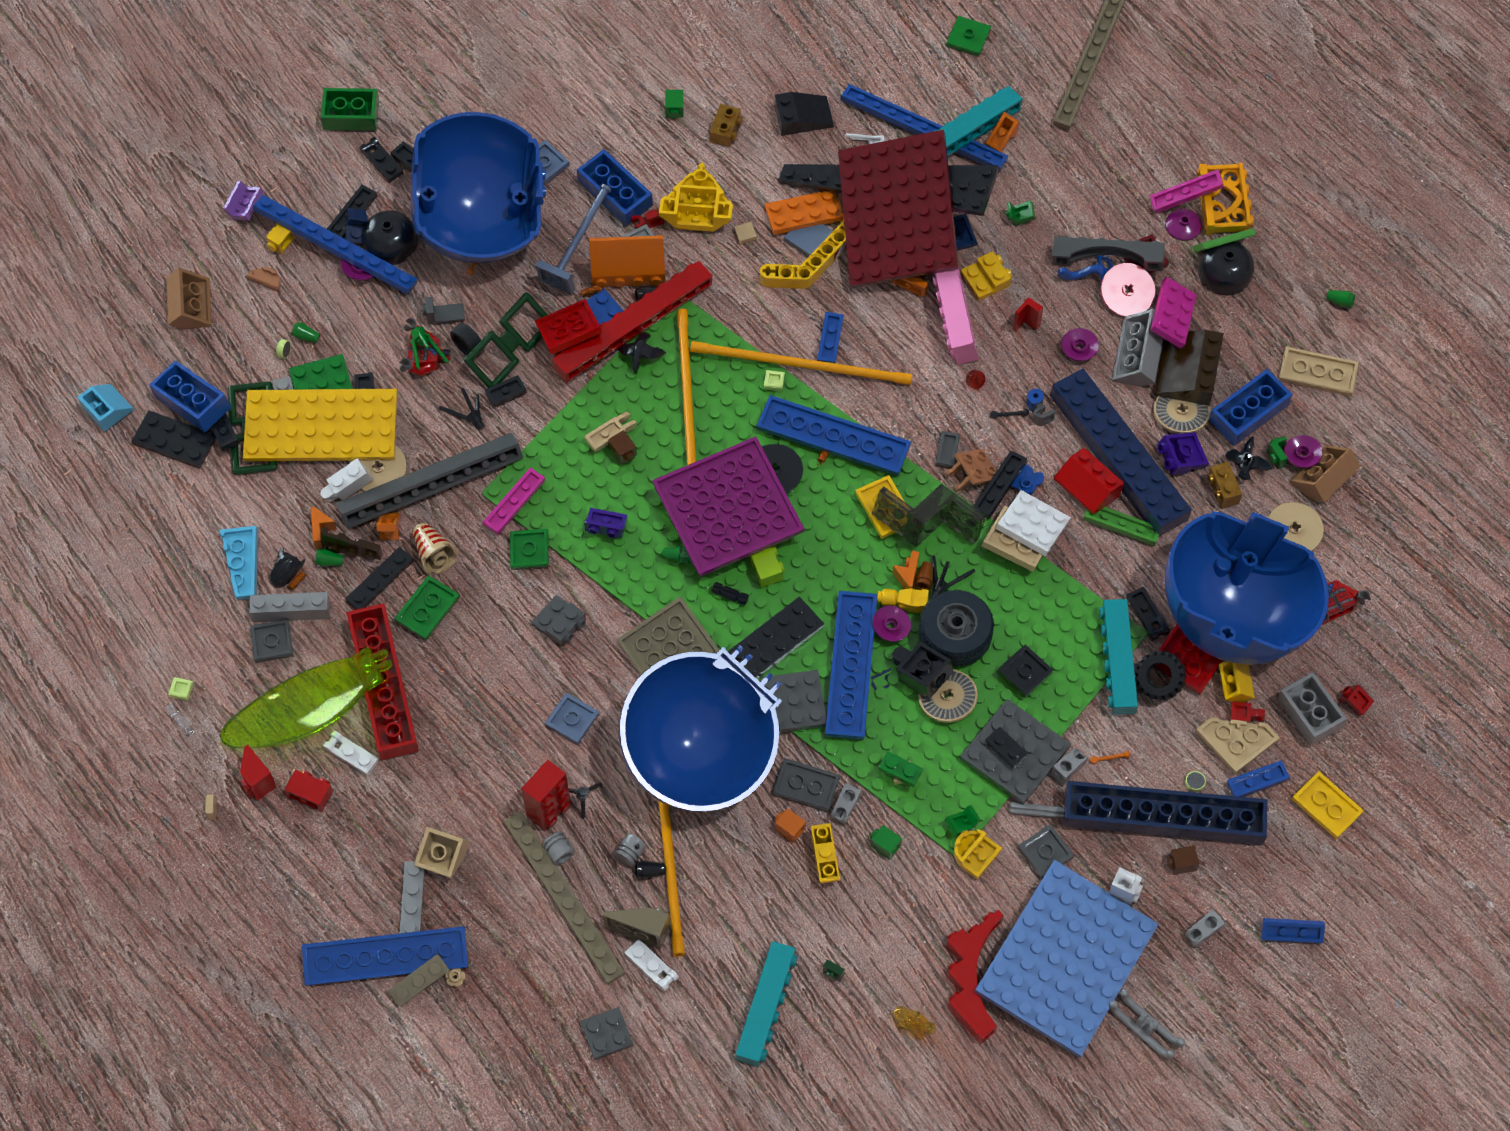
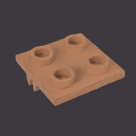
M978 449L956 453L954 457L958 462L945 475L947 478L949 476L952 477L964 468L968 476L955 487L956 492L959 490L962 492L971 484L978 485L990 482L997 469L985 451Z

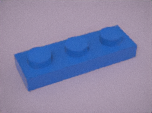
M825 312L817 361L836 363L844 314Z
M1281 760L1231 778L1226 783L1232 796L1245 797L1286 782L1290 779V776Z
M1263 918L1261 938L1262 940L1323 943L1325 923L1324 921Z

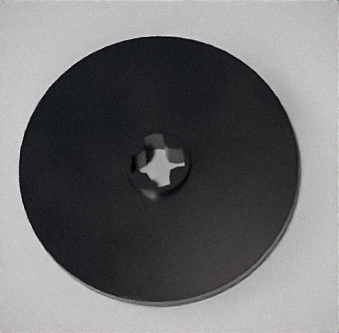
M781 444L762 446L771 466L777 467L776 475L786 494L794 490L799 485L803 476V464L799 455L793 449Z

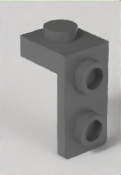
M425 297V305H422L423 316H427L428 324L465 320L463 303L434 306L433 298Z

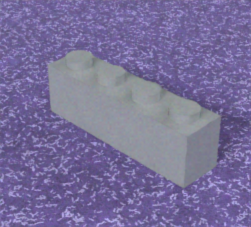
M328 592L250 595V615L253 623L274 622L286 619L289 621L330 619L331 601Z

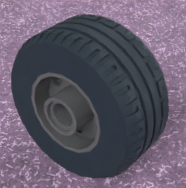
M961 590L945 591L944 593L937 594L936 597L934 596L924 606L919 624V639L927 646L951 659L952 667L967 666L968 664L975 663L988 651L993 637V615L988 605L981 598L975 596V594Z

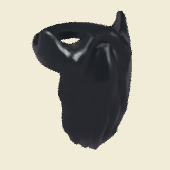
M283 547L278 552V560L275 562L274 568L270 573L272 584L274 587L279 588L289 584L305 563V559L299 561L297 557L284 552Z

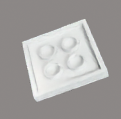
M1021 490L995 529L1046 557L1071 517Z

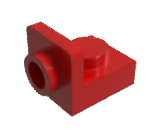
M1360 685L1345 687L1341 692V697L1338 699L1340 703L1347 702L1359 716L1364 715L1374 702Z

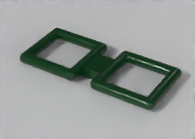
M525 292L500 319L499 323L505 329L501 336L498 337L494 331H489L464 358V363L487 388L501 383L519 364V359L513 353L518 345L525 352H529L542 338L538 330L527 343L508 322L526 302L541 318L548 315L528 292ZM491 340L510 360L508 365L493 381L473 361Z
M270 381L230 385L228 387V401L232 407L229 410V421L231 425H242L243 433L236 434L238 441H244L245 417H237L236 392L262 389L273 390V385ZM238 445L231 448L232 473L234 475L277 470V461H269L270 464L239 467Z

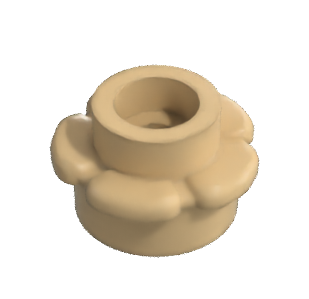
M460 968L452 969L445 975L447 984L452 987L461 986L466 977Z

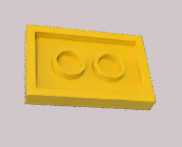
M889 475L855 490L857 498L881 539L915 524V518Z
M1320 771L1291 799L1336 840L1364 812L1361 807Z

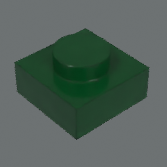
M828 959L823 965V973H825L824 975L828 979L841 982L845 974L844 968Z

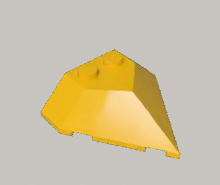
M703 162L698 165V168L693 173L690 172L681 180L668 196H664L660 200L659 216L676 229L711 232L729 223L732 220L733 204L725 197L724 191L711 173H708Z

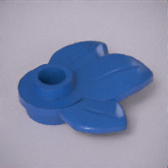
M1025 465L1011 487L1017 488L1019 492L1022 490L1032 495L1036 490V486L1043 483L1044 475L1042 472L1034 473L1031 466Z

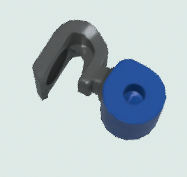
M1032 389L1028 392L1027 406L1030 411H1034V423L1038 426H1044L1054 421L1055 409L1040 415L1046 409L1043 405L1044 394L1039 389Z

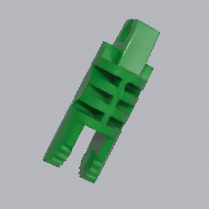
M678 545L677 548L665 547L661 552L662 557L675 559L676 563L693 564L684 546Z

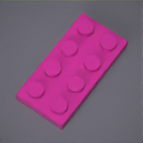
M1166 276L1162 280L1150 331L1182 348L1186 343L1197 294Z

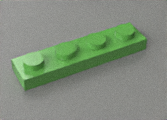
M1104 507L1094 515L1086 510L1083 518L1084 521L1152 546L1156 545L1159 534L1153 531L1150 523Z

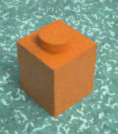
M788 808L784 812H779L774 819L775 830L793 843L806 829V821Z

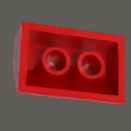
M1085 448L1070 456L1054 476V480L1093 515L1118 499L1124 485L1122 480Z

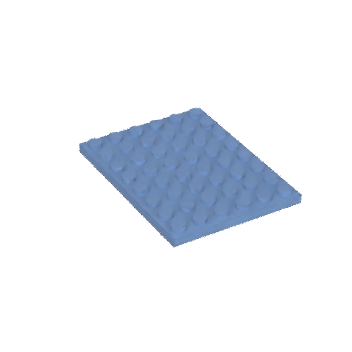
M1054 859L974 992L1081 1058L1107 1014L1110 1002L1115 1000L1157 928L1158 923Z

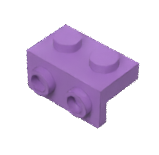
M237 181L224 206L225 212L232 220L249 221L254 212L253 205L263 195L264 191L261 187H246L242 181Z

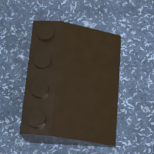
M1210 330L1188 331L1186 343L1182 348L1165 340L1154 395L1210 406L1224 333Z

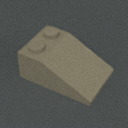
M660 908L606 911L603 914L605 929L635 940L640 939L643 943L659 949L662 948L670 929L669 914Z

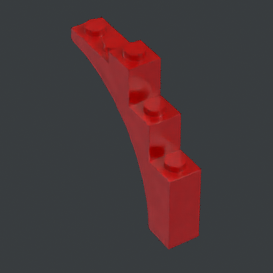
M999 909L995 913H988L983 919L984 922L979 926L977 924L972 926L968 933L962 928L959 932L955 930L947 938L946 947L958 960L949 966L947 978L960 991V993L956 992L949 998L948 1009L980 1045L992 1036L997 1029V1025L987 1013L981 997L974 991L978 986L977 963L983 945L990 934L1003 922L1004 915Z

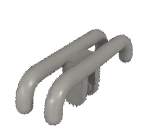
M1121 990L1120 996L1124 1003L1140 1017L1137 1023H1135L1118 1007L1117 1001L1110 1002L1112 1013L1159 1055L1166 1059H1172L1175 1056L1174 1051L1166 1050L1150 1035L1156 1030L1168 1042L1179 1048L1185 1045V1040L1175 1037L1129 996L1128 990Z

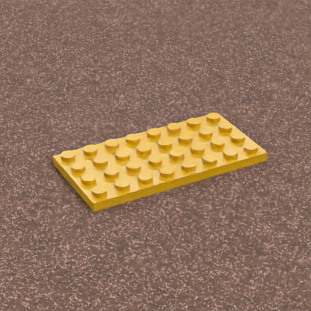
M397 389L247 390L243 460L350 461L357 458L359 460H395Z

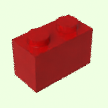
M295 770L284 789L286 796L323 812L333 793L330 782L324 778H314L307 771L302 770L300 772Z

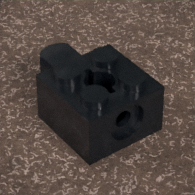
M921 641L912 651L900 646L894 649L892 653L893 662L898 666L896 671L899 681L929 700L954 672L951 659Z

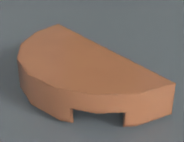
M261 267L254 271L251 270L246 275L248 280L277 292L281 288L280 278L277 272L271 268Z

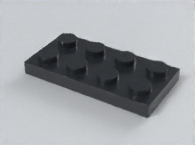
M148 410L132 439L133 445L200 469L216 437L208 431L203 432L197 427Z

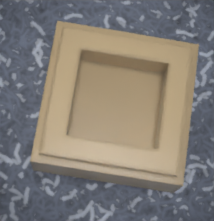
M751 222L734 226L739 244L757 240V235Z
M214 794L206 795L205 813L209 820H216L217 801Z

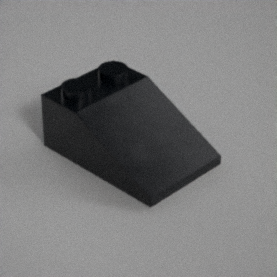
M798 92L775 94L774 107L781 136L834 127L827 96Z

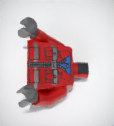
M408 318L406 322L410 326L406 324L404 330L408 332L420 326H416L415 319ZM429 333L431 339L446 358L450 360L451 349H441L440 339ZM409 341L407 358H402L399 362L403 364L400 367V371L406 372L408 370L409 373L424 376L438 370L440 360L443 359L429 341L428 349L425 345H416L420 369L418 370L416 368L413 347Z
M1339 580L1327 583L1329 600L1327 613L1322 625L1354 611L1358 603L1357 601H1359L1360 605L1365 604V599L1370 601L1369 592L1367 590L1357 591L1342 584Z

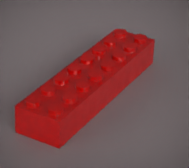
M382 603L346 612L380 761L418 752V744L385 604Z

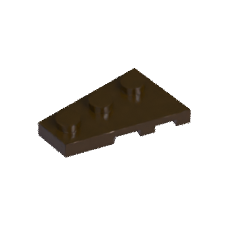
M322 527L320 534L326 550L343 553L350 557L360 556L372 561L375 559L381 560L383 554L381 545L359 538L351 540L346 537V534L340 532L338 535L328 533L329 529Z

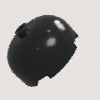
M386 210L376 213L365 224L362 232L364 250L391 265L405 262V259L414 253L417 248L418 237L415 233L413 222L405 214L398 211Z
M1233 241L1206 249L1200 258L1198 275L1202 284L1215 291L1216 294L1225 296L1235 295L1244 291V288L1251 282L1254 274V260L1250 251L1244 245Z

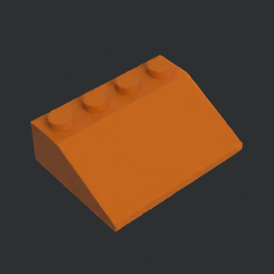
M663 235L589 238L592 286L598 284L600 288H604V285L605 287L658 286L661 283H666Z

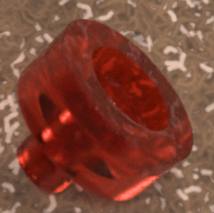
M976 369L971 370L966 376L967 385L973 389H980L985 383V374Z

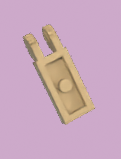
M624 412L585 435L584 440L596 453L608 445L609 438L623 430L630 432L637 426V422L632 420L622 426L621 424L631 416L629 412Z

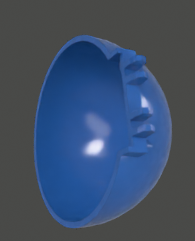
M741 645L732 655L726 651V648L722 647L717 654L687 652L663 659L640 676L625 700L619 724L620 745L625 763L637 783L652 797L666 805L692 812H707L726 808L741 801L755 791L764 781L774 763L779 743V725L775 708L782 701L774 696L773 693L782 683L778 681L768 690L764 685L773 676L770 672L759 682L744 668L746 663L753 657L751 654L746 655L741 663L735 659L742 652L743 647Z

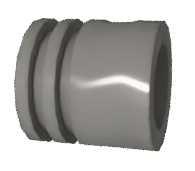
M556 832L543 842V847L555 865L567 862L575 854V850L563 832Z
M627 833L613 854L625 865L633 867L634 863L637 862V859L646 849V844L635 835Z

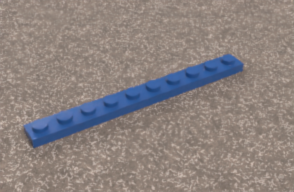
M851 84L848 85L841 95V101L916 135L933 132L943 127ZM975 140L956 151V153L980 164L998 165V172L1001 171L1008 159V155Z
M262 195L253 205L255 212L405 294H408L417 284L418 279L265 195Z

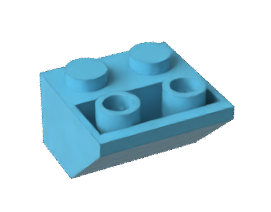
M111 384L91 386L77 397L81 408L104 432L134 410Z

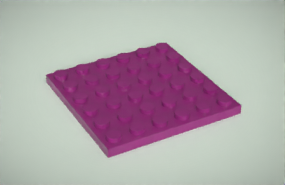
M756 436L652 480V484L699 577L805 532L797 513Z

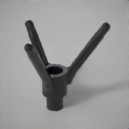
M461 388L471 411L467 416L439 406L440 410L472 422L478 430H482L485 427L480 413L479 394L475 395L476 410H474L465 389Z
M932 556L934 577L932 590L934 591L931 598L936 597L937 594L944 592V590L946 591L952 585L975 572V569L947 583L944 581L950 562L946 561L941 577L938 579L936 558Z
M601 782L588 788H569V793L576 794L577 799L581 802V817L583 819L585 818V799L590 791L602 785Z

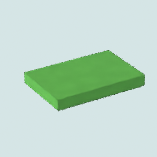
M1248 229L1194 245L1193 250L1197 253L1254 236L1256 234L1255 229Z

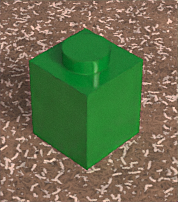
M666 90V118H683V90Z
M884 825L880 829L876 828L870 836V846L888 860L902 846V838Z

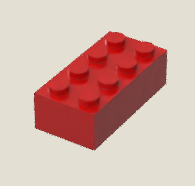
M548 759L521 788L527 818L544 831L548 827L552 828L558 820L557 817L561 813H565L571 806L566 773Z

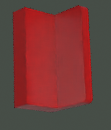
M1028 297L1015 312L1013 330L1016 332L1023 323L1037 330L1041 326L1043 306Z

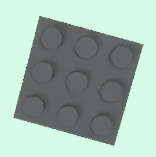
M818 670L775 675L764 685L770 690L776 682L780 681L782 683L773 693L774 696L782 701L775 708L779 733L826 727L827 718Z

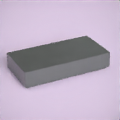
M946 431L941 432L935 467L951 469L955 465L956 458L954 455L958 450L960 434Z

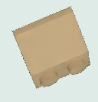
M427 827L414 865L452 878L464 860L470 840Z

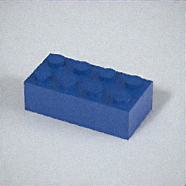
M605 149L577 169L578 182L595 198L598 196L602 184H606L611 188L610 193H607L602 204L625 226L631 223L632 216H640L653 206L652 193Z
M176 360L149 384L157 400L203 432H206L232 408L223 392Z
M1266 369L1213 408L1209 421L1235 446L1289 406L1293 394Z

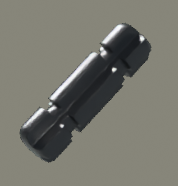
M718 582L714 583L712 587L713 593L722 594L721 596L735 602L738 601V603L743 605L747 604L749 600L748 594L739 593L738 590L726 585L722 586L723 584Z

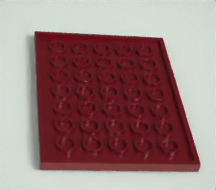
M944 130L838 150L849 280L852 288L959 268Z

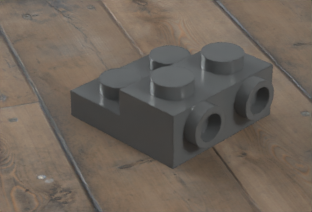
M555 595L531 623L532 626L562 647L565 642L571 641L577 629H581L585 625L586 614L571 602L568 604L558 595Z

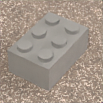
M1314 672L1282 689L1277 698L1310 746L1342 729L1347 720Z

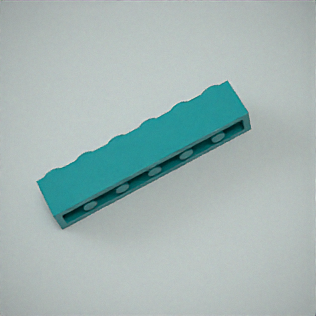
M1007 86L1004 89L998 90L993 96L985 98L982 103L973 106L966 113L960 114L953 121L947 122L939 129L945 131L947 156L994 128L1004 112L1011 116L1019 112L1023 98L1010 86Z
M1127 599L1104 600L1102 607H1099V617L1103 619L1101 636H1105V642H1103L1102 648L1103 654L1107 656V660L1104 661V670L1108 672L1109 678H1106V689L1110 690L1108 708H1112V715L1136 714L1138 702Z
M772 941L735 1054L736 1061L756 1067L760 1066L761 1061L765 1062L768 1053L765 1047L767 1042L771 1043L774 1031L771 1029L773 1023L777 1024L780 1012L777 1010L779 1004L783 1005L786 993L783 991L785 985L789 986L792 974H789L790 969L795 967L797 963L796 948Z

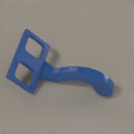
M1097 255L1098 264L1074 272L1069 271L1067 268H1060L1057 271L1058 277L1063 280H1076L1095 273L1100 275L1102 282L1104 275L1113 267L1112 259ZM1101 259L1108 262L1109 268L1102 265Z

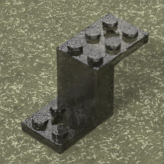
M940 484L915 508H912L887 488L883 487L879 490L872 512L878 520L885 523L891 530L897 532L915 547L922 543L943 522L974 544L979 539L986 519L985 515L943 484Z

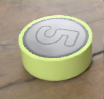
M284 339L278 342L276 348L278 357L286 359L289 356L291 342Z
M1198 771L1190 772L1185 780L1187 789L1192 792L1201 791L1206 783L1205 776Z

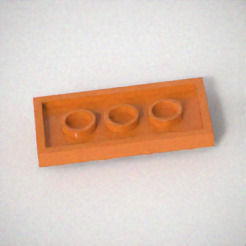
M822 191L765 203V211L773 235L844 220L836 192Z

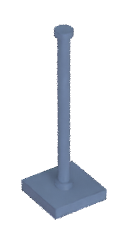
M601 185L598 196L558 266L554 267L538 260L535 267L540 282L570 295L573 294L575 286L572 275L564 271L605 196L607 193H610L611 188L608 185Z

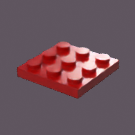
M586 299L535 320L537 328L551 355L602 333L601 327Z
M1176 624L1159 649V651L1169 652L1180 658L1186 669L1185 674H1187L1185 687L1201 695L1219 668V664L1223 662V660L1211 656L1196 647L1186 637L1178 624ZM1157 664L1154 666L1155 669L1172 678L1171 670L1167 665Z

